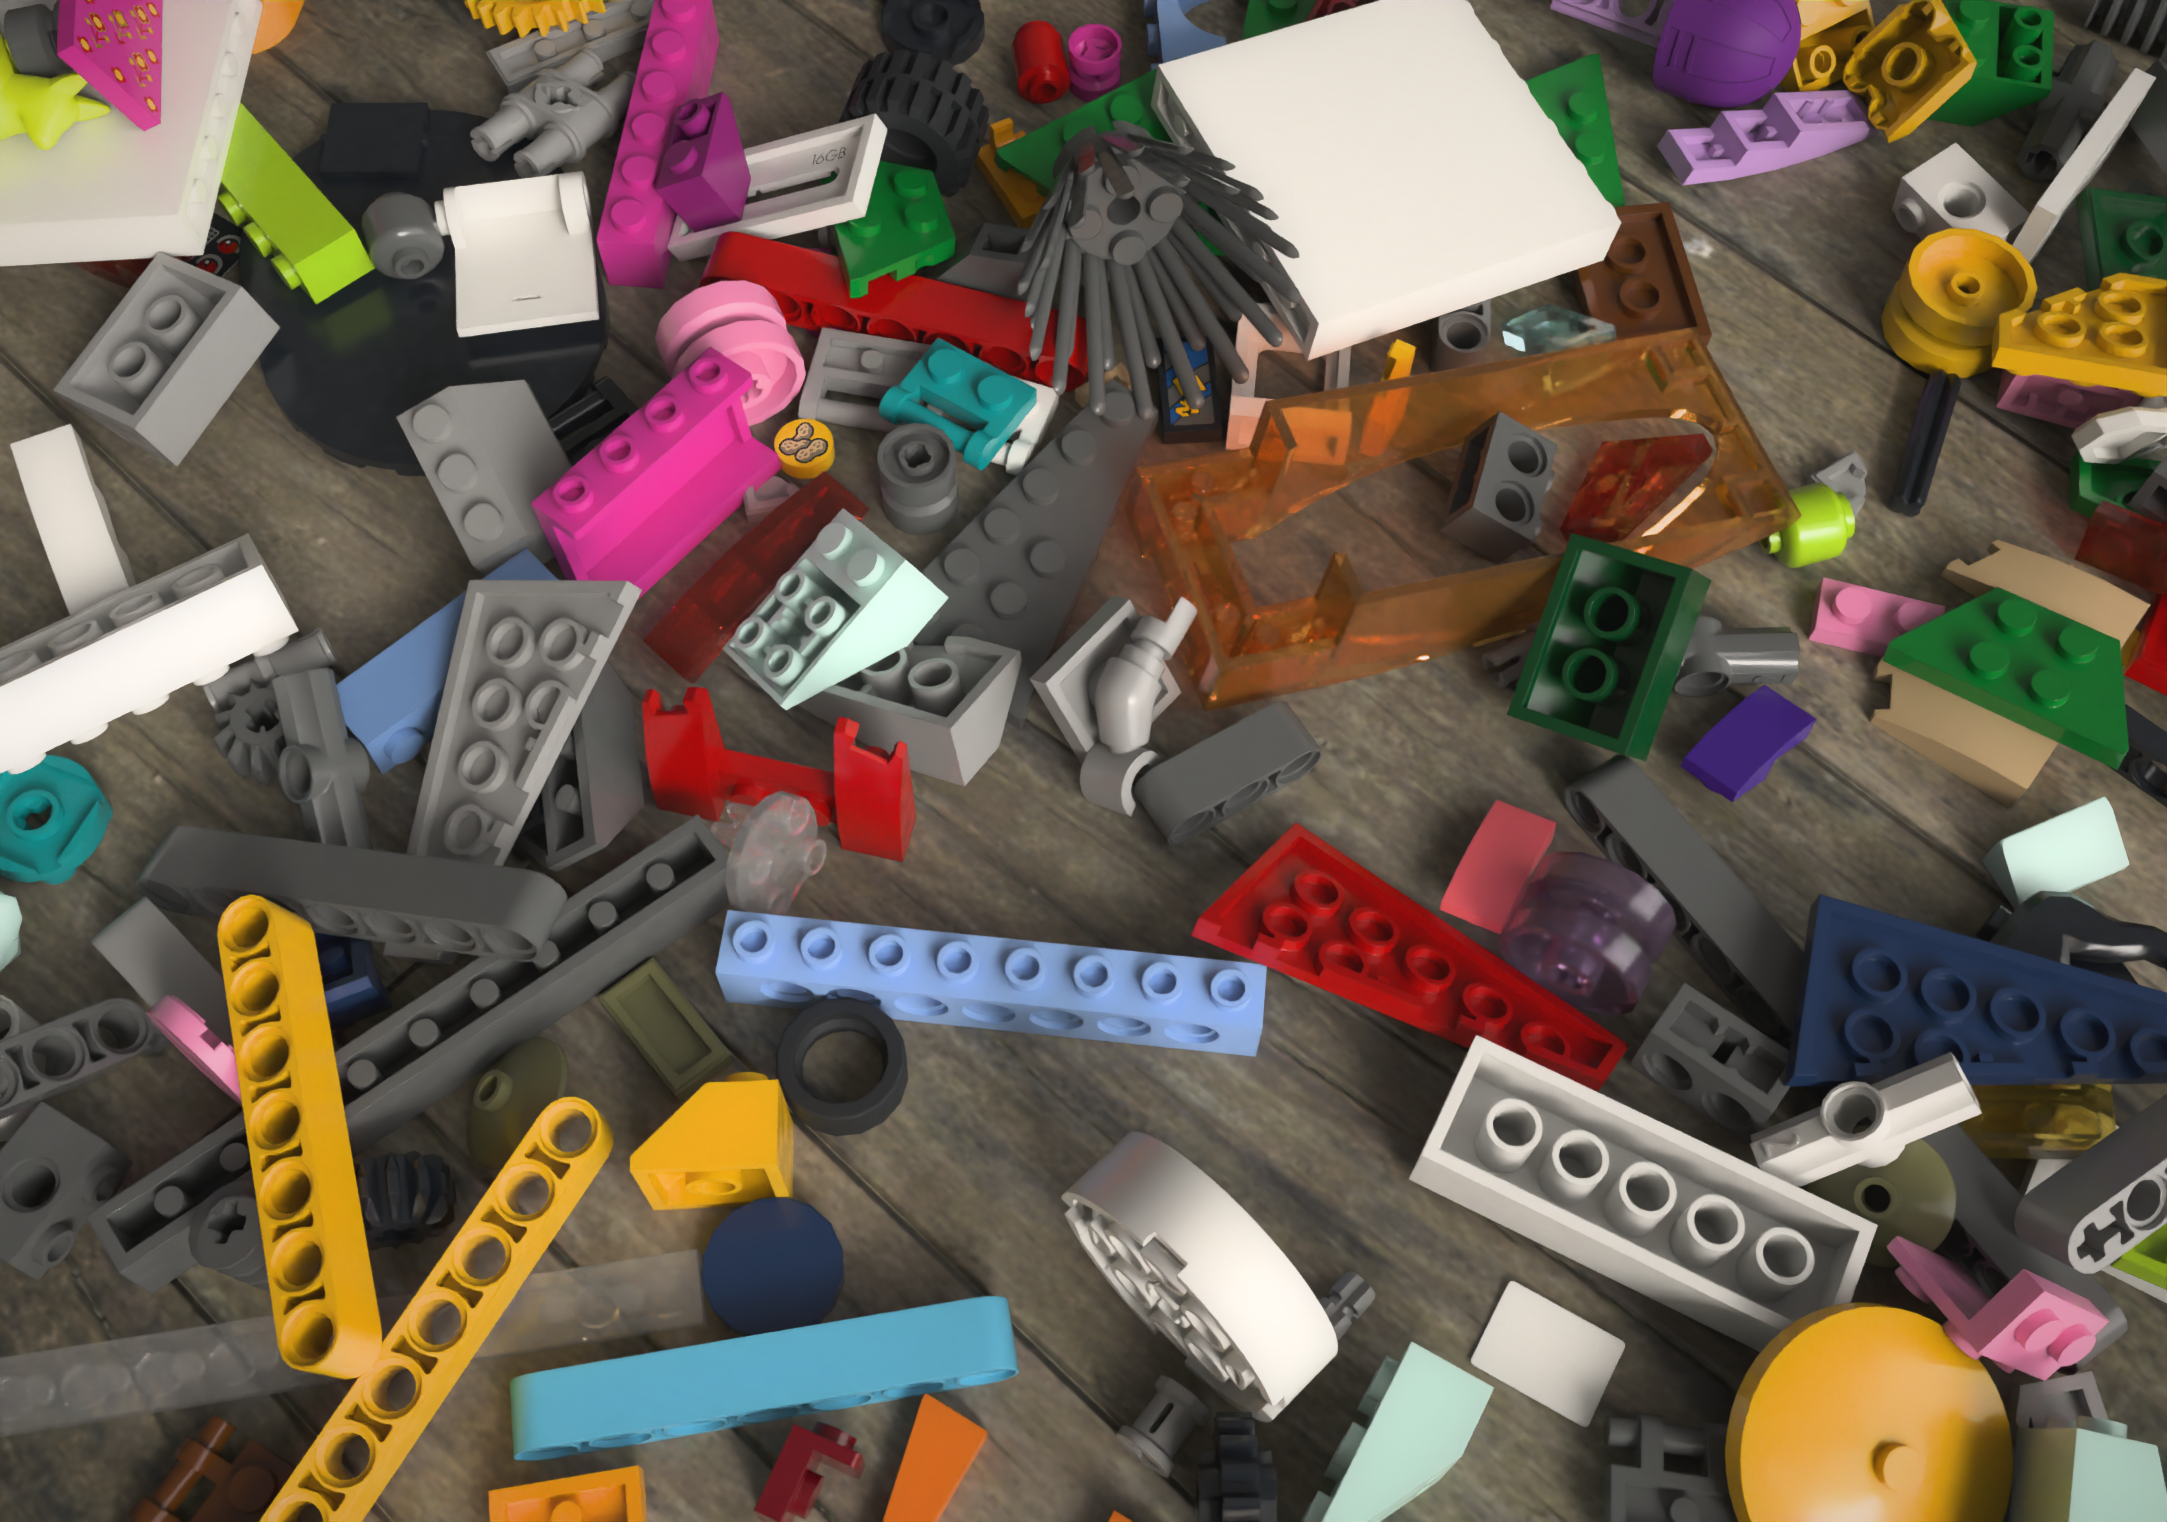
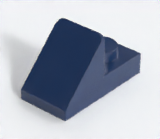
M314 933L331 1031L392 1008V1001L374 965L371 940Z

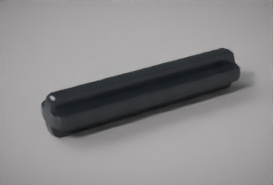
M1938 369L1930 374L1929 380L1925 383L1888 502L1893 512L1903 513L1907 517H1914L1920 513L1921 508L1926 503L1961 386V380L1955 373L1947 374L1943 369Z

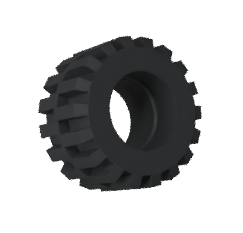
M896 50L894 56L886 51L877 54L874 61L868 60L862 66L860 73H858L839 123L876 113L888 129L880 161L933 171L941 197L942 195L951 197L957 194L959 187L964 188L969 180L989 126L987 124L989 110L988 107L983 105L984 96L980 89L970 86L972 80L965 73H957L952 69V64L943 59L941 62L931 58V54L919 51L918 55H913L908 50Z

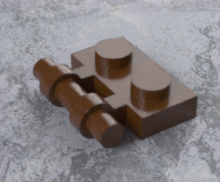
M212 1412L194 1438L186 1435L172 1453L177 1460L150 1497L142 1494L127 1515L132 1519L131 1522H186L176 1515L175 1512L204 1475L217 1485L190 1522H259L296 1467L252 1438L235 1461L231 1463L219 1455V1453L237 1428Z

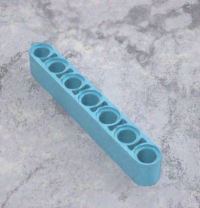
M1001 1296L976 1297L525 1374L510 1381L514 1459L519 1461L557 1459L921 1396L925 1393L932 1394L1003 1381L1019 1373L1008 1299Z

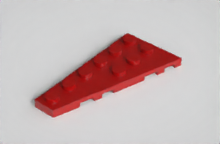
M1296 822L1199 916L1191 933V936L1464 1047L1470 1048L1475 1036L1478 1035L1596 1092L1600 1090L1630 1046Z

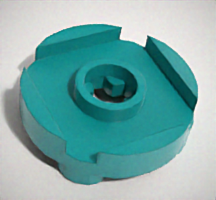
M46 755L39 764L22 773L9 774L7 770L0 773V876L24 883L43 881L50 885L61 884L69 880L75 874L77 867L93 854L104 837L108 822L113 815V806L104 795L98 782L83 766L65 757ZM47 807H52L50 811L51 817L48 822L38 829L31 830L32 828L25 821L30 813L42 814Z

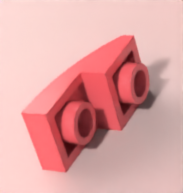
M1496 799L1461 859L1442 898L1439 910L1501 935L1523 900L1529 877L1551 844L1557 823Z

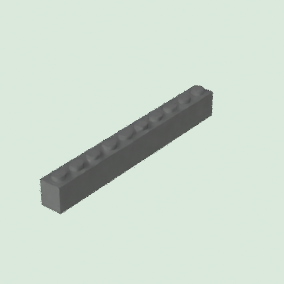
M697 814L566 900L537 960L520 962L481 956L334 1052L352 1158H355L499 1061L512 1047L526 1039L533 1038L744 896V889L734 860L700 816ZM241 1113L86 1215L118 1272L150 1294H153L198 1263L191 1255L188 1237L191 1222L200 1205L215 1190L230 1182L253 1181L244 1114Z

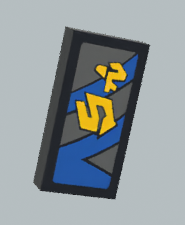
M1205 336L1206 346L1203 350L1194 351L1186 337H1180L1204 397V405L1196 410L1191 409L1186 402L1162 338H1156L1161 355V364L1156 368L1163 444L1221 442L1223 428L1214 347L1209 338Z

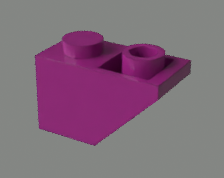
M723 91L702 99H691L677 108L656 191L694 233L741 221L751 175L730 99Z

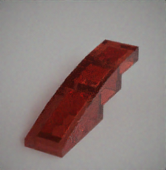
M823 471L775 508L734 544L679 599L644 638L643 642L680 676L694 684L723 650L722 648L735 634L739 625L749 618L774 589L781 576L792 568L816 540L819 532L836 517L842 508L858 521H861L870 509L828 473Z

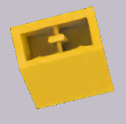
M1795 0L1801 18V39L1795 60L1779 83L1787 92L1818 91L1843 78V70L1853 55V48L1875 28L1869 0Z

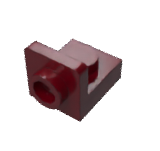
M817 1421L812 1432L794 1424L754 1508V1512L763 1522H793L795 1516H798L805 1520L809 1516L824 1482V1476L816 1473L820 1462L856 1479H860L865 1462L863 1456L853 1450L857 1440L848 1433L823 1422Z

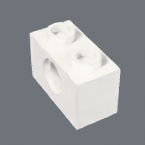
M1956 142L1901 178L1892 211L1895 213L1900 225L1906 231L1915 233L1921 240H1924L1930 234L1949 228L1980 230L1998 236L2010 245H2013L2030 215Z

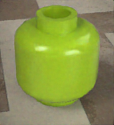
M1822 482L1773 494L1765 504L1764 518L1756 522L1757 539L1765 554L1773 553L1776 559L1787 568H1798L1841 555L1847 545V539L1851 538L1855 531L1853 511L1846 496L1842 492L1835 493L1831 487Z

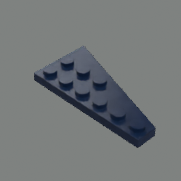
M1819 894L1810 907L1784 1086H1838L1851 1081L1865 1082L1872 1085L1949 1052H1952L1970 1085L2167 1084V993Z

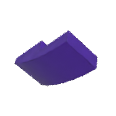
M1764 684L1725 715L1690 750L1680 766L1701 780L1706 788L1734 802L1765 780L1774 761L1806 739L1817 719Z

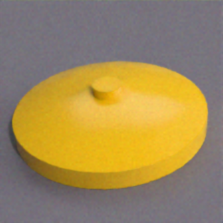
M1862 1302L1839 1304L1814 1311L1786 1327L1765 1346L1745 1374L1737 1391L1727 1427L1725 1464L1728 1490L1738 1522H2003L2012 1485L2013 1448L2004 1404L1996 1385L1979 1359L1975 1360L1964 1353L1947 1336L1942 1325L1927 1317L1883 1304Z

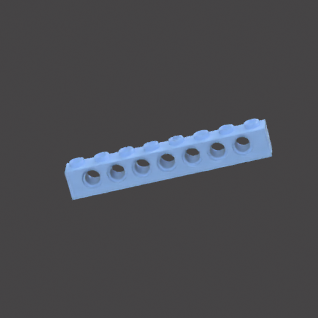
M727 910L715 974L726 1002L804 1010L822 1000L850 997L874 1004L895 1020L1256 1057L1263 1027L1267 966L1255 963Z

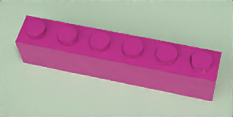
M712 0L654 1L596 238L609 285L664 289L672 256L667 247L677 213L656 191V186L678 106L691 99H702L708 95L720 41Z

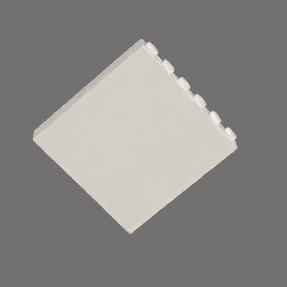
M0 0V29L4 36V17L8 10L43 4L53 11L57 0ZM163 0L160 124L143 131L87 82L77 95L106 104L111 109L108 114L87 121H76L62 133L56 144L49 150L38 149L26 133L16 134L0 140V266L155 258L159 251L171 257L203 255L263 5L260 0Z
M1379 0L1159 64L1157 67L1151 107L1173 143L1194 148L1193 151L1218 157L1234 164L1236 168L1229 171L1203 164L1200 165L1258 189L1264 199L1257 202L1274 211L1279 216L1278 219L1267 220L1228 199L1226 200L1270 226L1273 232L1288 240L1297 248L1299 258H1289L1216 211L1224 226L1299 290L1300 301L1292 303L1286 300L1268 283H1260L1307 361L1602 261L1622 223L1617 217L1612 204L1605 200L1588 176L1583 163L1576 159L1558 133L1555 123L1543 112L1531 95L1526 82L1519 78L1503 55L1497 41L1491 38L1475 15L1471 4L1466 0Z

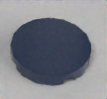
M787 1197L757 1199L733 1210L713 1231L702 1260V1285L714 1313L734 1333L744 1337L820 1324L835 1308L845 1282L843 1249L832 1224L811 1205Z

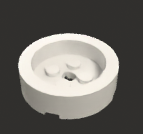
M1129 1132L1062 1195L1061 1199L1070 1207L1065 1216L1074 1234L1118 1295L1154 1335L1160 1330L1187 1357L1185 1366L1240 1411L1252 1412L1254 1419L1271 1422L1337 1355L1338 1342L1331 1322L1308 1284L1285 1254L1225 1190L1191 1161L1160 1140L1141 1132Z

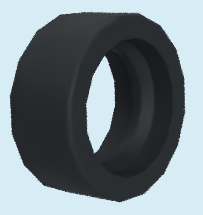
M850 997L822 1000L802 1010L784 1029L776 1051L777 1079L792 1113L812 1130L833 1136L862 1134L883 1123L901 1103L908 1082L904 1040L892 1018L874 1004ZM853 1031L864 1034L876 1043L882 1054L883 1070L878 1084L869 1094L853 1102L833 1104L820 1100L809 1091L803 1079L802 1064L807 1051L816 1041L832 1033Z

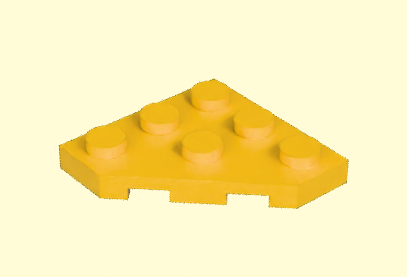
M2120 272L2103 278L2099 289L2086 293L2077 287L2045 298L2040 309L2025 314L2016 308L2001 313L1992 333V367L2002 368L2019 376L2037 374L2066 379L2078 386L2091 387L2101 385L2130 390L2132 393L2142 397H2167V280Z

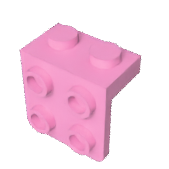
M1896 1236L1886 1246L1889 1252L1901 1264L1895 1270V1274L1901 1283L1924 1303L1929 1304L1933 1301L1948 1318L1942 1325L1947 1336L1971 1358L1978 1360L1982 1355L1988 1357L2007 1373H2012L2017 1369L2046 1381L2061 1366L2072 1365L2084 1358L2095 1345L2096 1338L2094 1335L2109 1322L2089 1299L2026 1269H2022L2004 1288L1990 1299L1970 1275L1954 1261L1930 1252L1928 1249L1900 1236Z

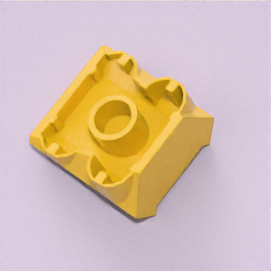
M1912 0L1906 4H1899L1853 48V55L1843 70V82L1851 92L1865 98L1869 106V120L1875 128L1882 131L1887 142L1891 143L1912 133L1972 77L1977 61L1941 0Z

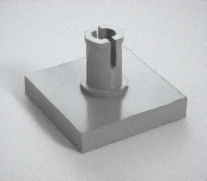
M1115 595L1030 678V681L1081 765H1083L1085 757L1092 747L1101 742L1094 701L1097 680L1109 658H1117L1125 645H1134L1130 635L1140 620L1131 600ZM1163 659L1161 662L1165 666V670L1158 681L1162 688L1154 704L1152 723L1182 693Z

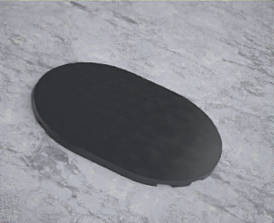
M430 110L427 127L430 146L424 149L420 179L322 180L319 173L323 153L321 140L314 142L299 152L292 160L355 229L368 254L361 231L362 215L376 199L391 192L407 193L425 200L431 205L435 213V201L444 200V188L522 179L514 166L516 163L513 160L514 154L524 149L534 140L525 137L503 152L498 159L490 162L483 159L474 150L471 143L474 138L470 137L471 130L480 126L489 118L464 112ZM557 167L548 175L562 174L564 172L561 167ZM244 230L242 231L239 246V269L243 288L280 327L259 356L266 384L282 414L297 432L300 431L305 437L320 446L324 453L339 461L358 468H364L367 465L381 469L396 470L397 474L402 476H426L396 417L449 386L525 380L534 393L547 420L586 395L595 380L594 372L603 350L607 349L610 330L609 305L597 262L598 320L459 337L456 326L455 247L451 235L442 236L445 244L443 258L436 268L416 279H396L382 274L375 268L318 304L313 302L301 286L290 290L270 261L275 256L271 253L263 258L253 246Z

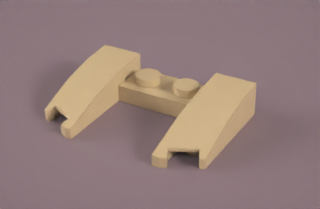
M2000 540L1992 542L1987 548L1989 556L1971 565L1965 564L1958 558L1949 562L1940 575L1975 597H1979L1997 587L2120 640V648L2123 647L2150 606V604L2094 575L2057 559ZM1883 656L1874 669L1873 680L1890 683L1889 709H1874L1870 715V723L2010 809L2027 791L2058 742L1884 662Z

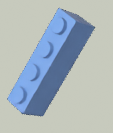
M525 548L482 580L558 579ZM467 591L337 684L348 737H353L361 743L368 759L382 775L397 764H403L413 759L421 751L423 745L433 738Z

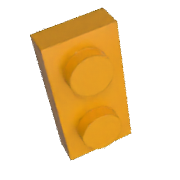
M639 1465L488 1491L490 1522H648L644 1470Z

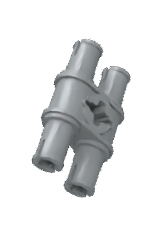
M586 48L581 49L574 57L556 69L546 68L538 71L534 76V81L519 92L508 93L501 101L500 110L483 124L471 130L470 137L474 138L471 141L472 146L479 156L491 162L498 159L503 152L523 138L533 139L532 143L514 154L513 160L516 161L514 166L521 178L546 176L564 163L579 162L586 155L587 149L600 139L609 138L616 133L619 120L628 112L636 74L628 70L623 71L606 87L598 92L592 91L588 88L600 82L604 77V73L601 72L604 69L603 64L594 52Z

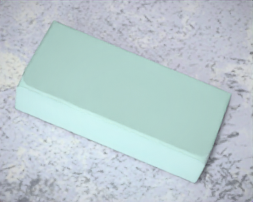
M2101 797L2000 840L1981 860L2014 910L2029 896L2039 891L2072 892L2121 871L2129 865L2113 809L2106 797Z

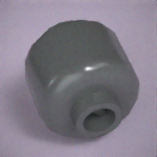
M402 192L387 193L376 199L363 213L361 231L373 266L382 274L396 279H416L435 269L442 260L445 249L443 237L431 205L422 198Z

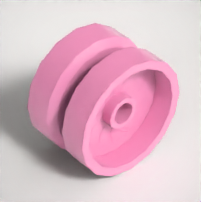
M740 280L720 281L695 289L675 302L659 322L655 341L666 372L672 379L709 347H712L751 373L754 384L740 397L749 426L764 422L785 409L800 392L806 376L804 360L794 338L787 332L786 321L776 299L764 286Z

